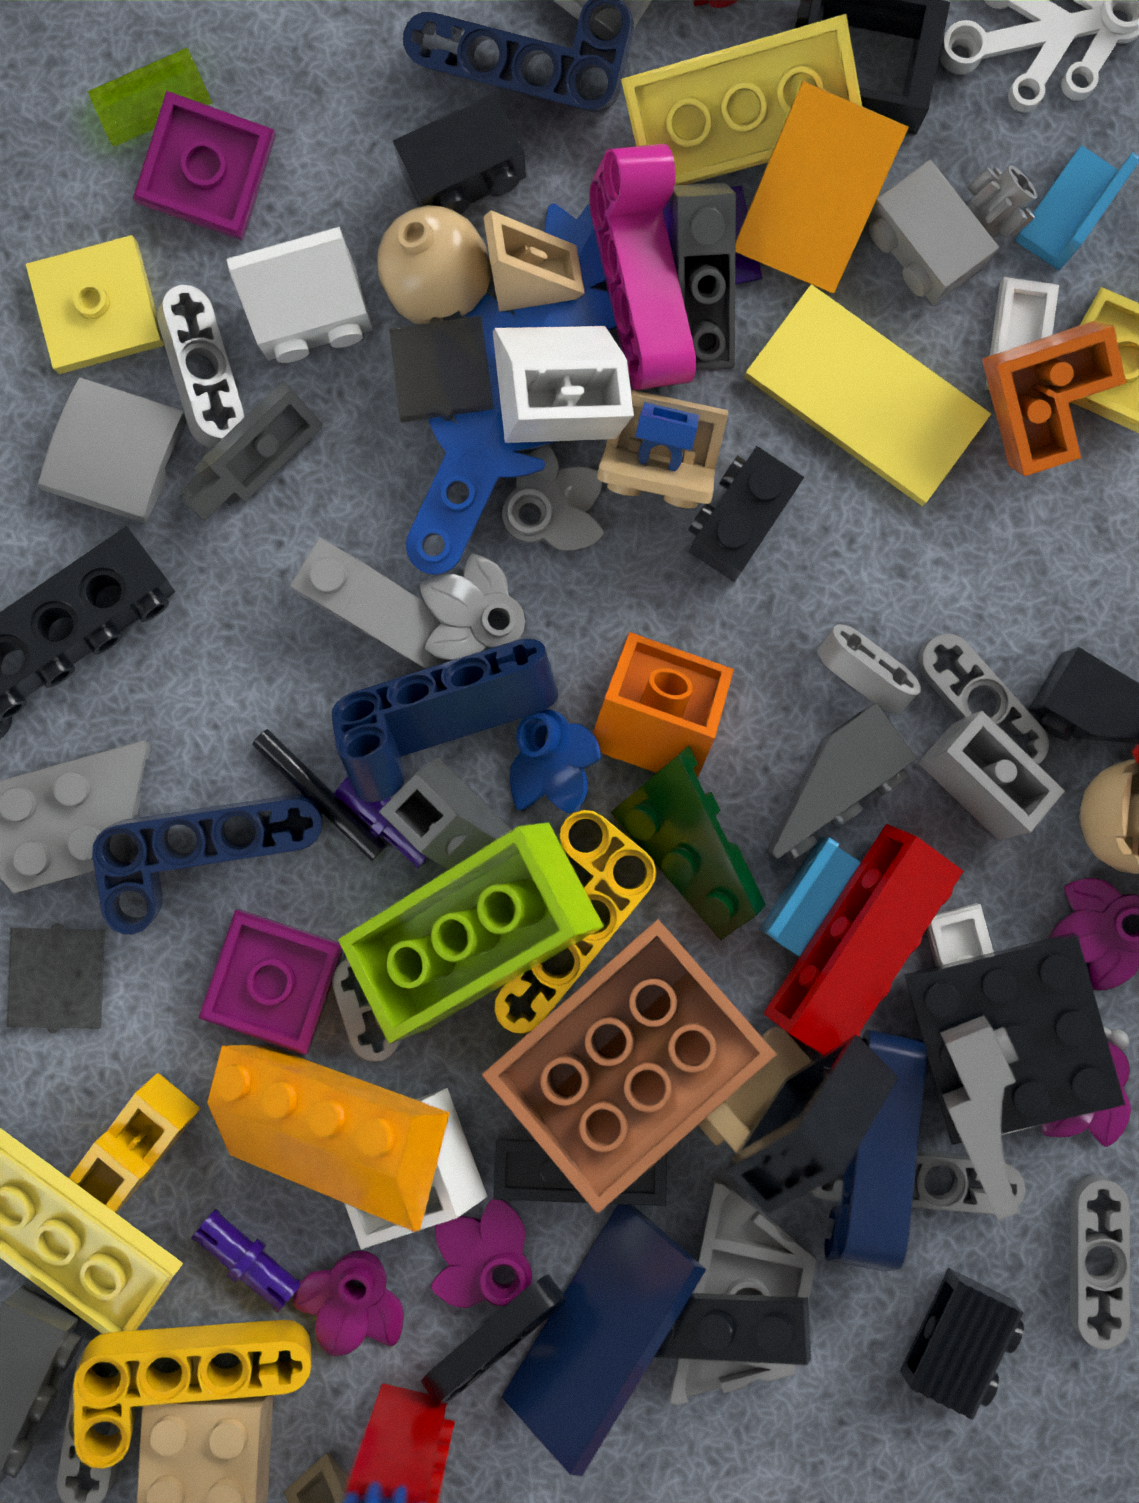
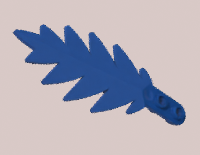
M552 203L548 206L545 221V233L577 245L584 295L576 300L514 309V316L510 311L499 312L498 302L486 292L475 308L466 314L469 329L486 369L443 332L437 331L433 334L435 358L441 384L458 424L435 408H431L427 412L432 431L446 454L406 540V551L411 563L424 573L431 575L444 574L452 570L459 563L499 478L523 477L544 470V460L518 453V451L558 442L505 443L493 340L494 329L606 326L608 331L617 328L609 292L593 289L606 282L589 204L580 216L575 219L560 206ZM458 483L466 485L469 489L467 500L460 504L452 503L448 498L449 489ZM432 535L441 536L445 543L443 551L437 556L427 555L424 550L426 539Z

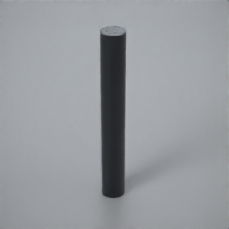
M268 729L264 730L253 741L252 745L304 796L313 800L320 808L321 813L371 861L387 847V844L380 838L376 839L370 834V828L340 799L334 797V793Z

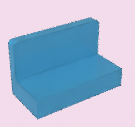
M1081 145L1033 212L1035 219L1019 232L1014 241L1060 271L1083 244L1139 163V156L1132 152L1117 169Z
M830 837L818 838L817 843L812 847L759 928V931L799 957L861 863L838 847L839 843Z

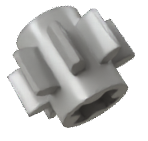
M1010 165L1003 172L998 167H995L993 170L987 167L967 186L968 190L975 196L967 206L992 238L999 232L1005 238L1010 234L1015 236L1035 219V216L1027 207L1037 198V192L1029 179L1014 166Z

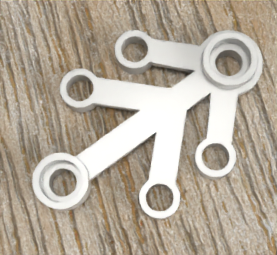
M984 0L990 7L995 9H1003L1009 6L1034 22L985 32L976 22L969 20L958 21L946 31L939 59L944 68L951 73L967 74L976 69L982 59L1043 46L1027 73L1016 78L1008 93L1009 103L1015 110L1030 112L1043 99L1045 83L1072 40L1096 34L1082 61L1072 64L1061 81L1062 91L1068 98L1077 101L1083 100L1097 86L1099 81L1098 72L1115 45L1118 43H1129L1139 37V0H1074L1087 9L1076 13H1069L1049 0ZM1119 10L1124 12L1128 17V22L1118 19L1112 11ZM962 46L968 50L970 57H959L952 51V48ZM1072 75H1083L1088 81V87H1077L1072 81ZM1021 86L1032 88L1035 98L1032 100L1022 98L1018 88Z

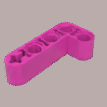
M667 144L608 149L591 181L589 191L591 218L621 349L627 359L629 381L635 390L690 383L693 381L696 371L694 344L662 211L671 198L675 187L674 158Z

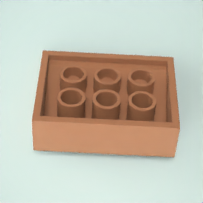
M657 919L487 1069L482 1076L598 1214L777 1054L660 920Z

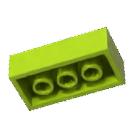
M548 822L518 826L345 934L338 941L388 1043L391 1044L424 1032L604 926Z

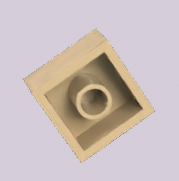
M273 1395L142 1406L137 1503H266L269 1485Z

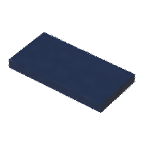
M618 1204L564 1292V1296L567 1298L566 1302L549 1317L502 1395L503 1400L570 1475L583 1476L707 1270L633 1205Z

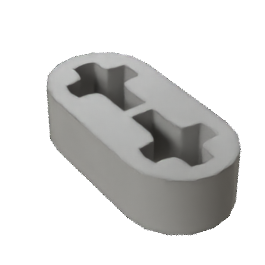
M842 624L834 626L817 648L819 658L828 669L874 704L878 703L880 708L886 712L900 714L920 693V684L912 672L852 627Z
M345 959L335 969L332 982L350 1045L354 1052L362 1059L371 1062L382 1061L394 1053L401 1040L389 1044L385 1038L383 1049H377L374 1042L364 1043L361 1034L369 1029L366 1012L372 1010L369 1003L363 1005L357 988L348 989L346 987L345 979L352 975L353 970L348 959Z

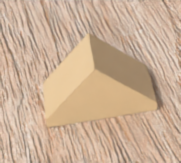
M491 210L483 216L499 312L576 300L585 294L577 245Z

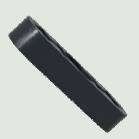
M549 1274L538 1279L523 1290L423 1377L421 1383L437 1407L443 1406L463 1392L566 1302L567 1298Z

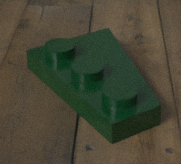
M688 746L621 802L611 813L638 845L648 853L655 865L721 941L756 917L766 906V903L738 845L727 840L717 820L716 815L721 810L712 792L704 793L693 770L698 762L690 746Z

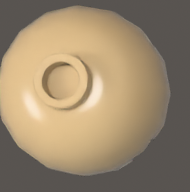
M426 205L410 209L392 222L384 232L378 248L377 269L380 283L397 312L414 324L428 326L445 324L442 318L451 316L457 311L464 316L472 311L486 294L492 277L488 249L484 241L467 218L449 208Z
M1133 759L1116 763L1092 779L1084 792L1079 819L1084 839L1095 857L1117 871L1139 874V766L1136 760Z

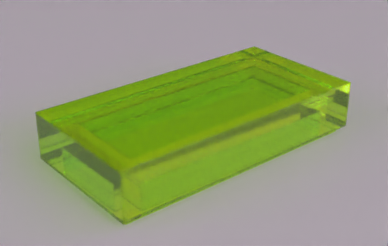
M188 47L87 91L108 140L113 147L155 128L166 90L205 105L213 103Z

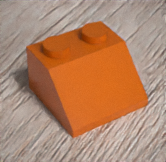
M629 632L593 730L600 753L657 773L685 748L690 746L698 762L693 768L698 778L716 737L734 669Z

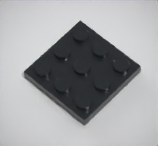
M1074 932L904 974L924 1045H926L927 1059L952 1145L963 1142L946 1106L943 1095L964 1087L940 1033L983 1015L993 1031L1004 1027L1018 1057V1061L1008 1064L1016 1082L1004 1087L1001 1108V1134L1125 1105L1079 938Z

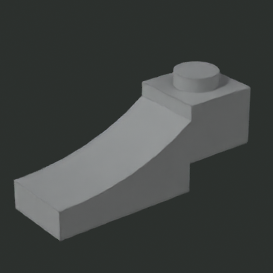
M983 1015L940 1033L964 1087L944 1094L943 1098L995 1216L999 1221L1020 1213L1006 1170L1001 1136V1108L1004 1087L1016 1082L1008 1064L1018 1061V1057L1004 1027L993 1031Z

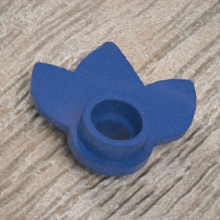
M546 709L540 713L524 717L516 733V741L520 752L510 767L511 793L517 810L524 811L542 796L546 795L562 811L569 814L578 812L587 794L588 779L584 768L596 764L601 758L595 735L582 724H568L566 718L554 710ZM548 733L547 741L545 743V736Z

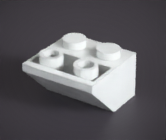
M606 326L494 329L493 340L505 443L616 439L633 418L627 359Z

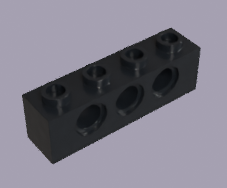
M127 526L0 612V721H4L20 712L27 705L25 698L43 685L46 688H50L66 680L75 671L73 664L90 652L97 655L112 648L121 640L123 636L121 631L136 620L140 619L141 622L151 620L168 607L169 601L167 598L174 594L175 590ZM111 585L121 587V596L116 604L108 608L96 607V597L100 590ZM72 618L73 629L70 635L61 641H50L49 629L51 625L58 619ZM23 650L25 660L22 668L12 675H3L1 665L5 656L12 651Z

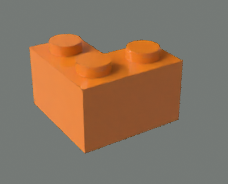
M1096 321L982 358L1008 465L1024 477L1081 458L1068 402L1126 384L1115 328L1113 325Z

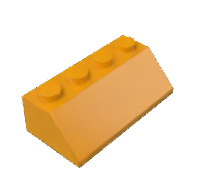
M263 1044L224 1045L221 1047L207 1104L229 1155L410 1231L416 1232L421 1230L450 1112Z

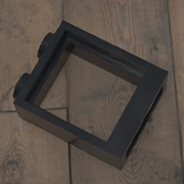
M800 0L794 29L846 14L848 26L914 39L902 96L860 87L859 90L862 107L908 126L909 128L906 133L917 135L930 106L950 2L943 0Z
M857 1035L852 1036L785 1078L725 1171L767 1214L834 1180L845 1172L899 1077Z

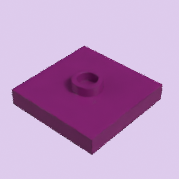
M166 90L133 199L139 205L243 241L276 138L275 131L272 128Z
M236 909L198 1018L306 1055L310 1051L333 983L332 978L335 969L338 967L343 954L340 943L242 909Z

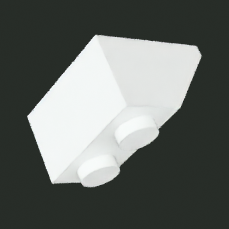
M340 227L226 259L257 345L267 360L276 358L280 363L295 362L307 357L310 348L328 343L335 348L351 346L362 340L363 333L373 331L357 271Z
M448 1088L415 1099L450 1112L421 1230L456 1219L488 1197ZM344 1203L361 1249L413 1233V1231Z

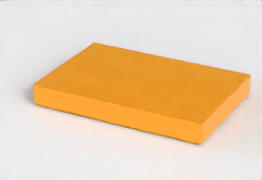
M802 81L735 240V252L834 294L909 127Z

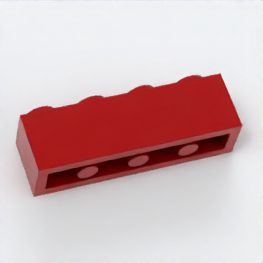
M886 824L763 1014L786 1032L822 1055L854 1035L859 1037L861 1030L879 1002L889 993L892 982L904 963L920 945L922 936L941 906L951 897L953 887L964 871L917 836Z
M382 1383L348 1480L345 1495L352 1491L365 1500L369 1485L377 1480L382 1488L384 1497L392 1498L394 1491L404 1484L407 1490L405 1503H438L455 1420L444 1418L447 1403L437 1407L431 1396L427 1393Z

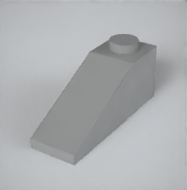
M318 538L292 581L291 588L302 597L424 669L449 662L448 660L435 657L425 650L428 638L440 625L441 621L435 618L424 601L324 539Z

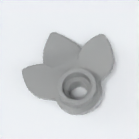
M549 445L529 453V456L544 460L545 468L535 474L516 478L517 490L507 497L502 509V519L507 532L521 542L535 543L545 540L557 550L566 552L586 549L596 544L604 536V531L599 523L587 512L595 504L602 488L603 482L597 479L598 470L585 467L559 469L556 455ZM527 506L536 507L540 511L541 517L537 523L527 525L519 518L521 510Z
M471 554L466 561L463 576L440 574L425 580L419 586L426 606L435 618L441 621L425 645V650L435 657L448 661L456 660L481 652L486 647L493 648L519 640L524 632L526 622L524 611L521 605L508 595L507 580L502 569L488 558ZM493 611L504 613L508 619L507 627L503 630L492 628L488 622L489 613Z

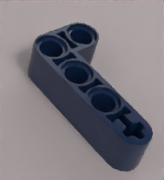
M588 0L584 4L579 16L573 48H568L435 12H421L414 15L407 22L403 32V45L407 55L413 62L428 69L571 107L600 112L614 104L620 93L621 79L624 76L634 34V20L630 10L622 0ZM613 8L619 11L622 17L620 32L611 40H599L593 32L595 16L601 10ZM436 31V34L440 37L459 43L457 54L438 48L430 51L429 48L423 46L424 35H433ZM494 40L499 49L497 65L488 72H480L474 62L475 50L481 42ZM538 54H548L554 65L553 75L545 85L540 87L533 86L527 77L528 63ZM601 68L605 71L608 78L607 90L601 98L588 101L581 94L579 88L580 79L588 69Z
M535 639L512 641L352 692L337 701L332 708L331 714L336 750L357 797L363 801L377 802L385 800L398 792L404 783L405 777L401 756L531 716L552 706L558 698V688L545 646L542 642Z
M294 794L125 819L112 824L96 837L92 852L101 912L105 923L112 930L121 934L133 935L148 927L162 908L163 894L159 875L161 871L292 852L310 847L318 839L322 830L323 814L313 800L306 796ZM291 808H299L302 817L312 818L313 823L306 825L303 835L296 836L292 827L275 828L272 832L274 841H266L267 822L262 811H271L270 823L286 820ZM233 816H243L249 819L255 828L254 840L245 845L231 842L225 833L227 819ZM185 825L192 829L197 838V846L194 851L179 853L170 846L168 831L171 826ZM114 834H126L135 840L138 847V855L134 861L123 862L112 854L110 841ZM125 891H135L141 894L147 903L146 915L141 917L126 915L119 905L120 894Z
M866 1030L862 1041L899 1078L844 1172L841 1203L839 1206L833 1207L829 1214V1218L834 1219L831 1239L825 1238L824 1255L827 1261L885 1272L899 1270L904 1263L907 1253L927 1049L923 1040Z

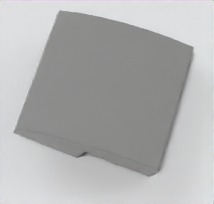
M79 377L62 411L48 447L38 482L40 490L146 524L167 479L165 466L183 432L186 423L184 411Z

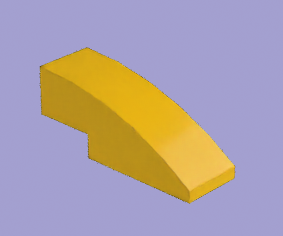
M155 1074L134 1093L109 1129L94 1142L69 1176V1179L117 1214L181 1136L201 1108L161 1074Z

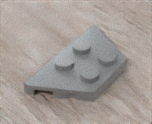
M143 740L0 781V879L13 894L95 872L92 852L96 837L112 824L125 819L135 818L138 815L142 793L139 792L146 759L149 760L151 752L149 741ZM117 833L113 835L110 841V849L118 860L128 862L133 838L126 834Z
M712 1178L696 1261L707 1270L693 1293L808 1297L809 1302L817 1262L815 1255L724 1181ZM676 1358L669 1390L670 1404L682 1405L689 1403L688 1397L722 1388L723 1393L746 1388L750 1382L755 1380L768 1382L794 1375L796 1365Z

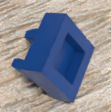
M644 402L635 436L643 439L638 454L639 462L647 464L650 450L657 445H663L672 454L669 470L676 471L682 462L683 449L692 451L699 415Z

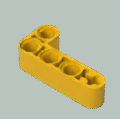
M578 811L565 819L560 831V841L565 852L592 874L583 888L590 900H599L609 908V921L602 929L568 947L573 954L574 963L566 973L560 975L552 974L543 967L542 963L531 969L540 983L555 989L551 995H547L543 987L537 991L531 1003V1008L535 1012L532 1015L524 1011L517 1017L509 1012L512 1001L508 997L510 993L517 997L522 996L532 985V978L522 974L502 986L495 1000L494 1011L499 1023L512 1033L523 1034L530 1032L548 1016L648 893L655 881L656 868L653 859L648 853L607 819L594 811ZM590 819L596 822L601 829V842L593 851L580 852L570 843L569 830L578 820ZM627 855L638 857L645 867V876L642 882L631 888L617 884L613 876V868L616 862L621 857Z
M271 1320L108 1332L98 1335L85 1348L74 1380V1445L77 1456L84 1464L100 1469L114 1466L121 1461L129 1449L136 1421L137 1406L280 1395L298 1390L305 1384L311 1371V1341L308 1332L304 1326L293 1320ZM283 1350L290 1351L291 1361H280L279 1352ZM253 1351H260V1365H252ZM225 1352L236 1355L240 1359V1363L235 1367L226 1369L216 1366L211 1359L217 1354ZM162 1357H168L176 1360L181 1368L175 1372L162 1373L155 1369L152 1362ZM99 1362H109L115 1365L120 1373L114 1377L105 1378L97 1375L92 1366ZM102 1421L111 1422L120 1431L110 1436L102 1435L94 1429L93 1425Z

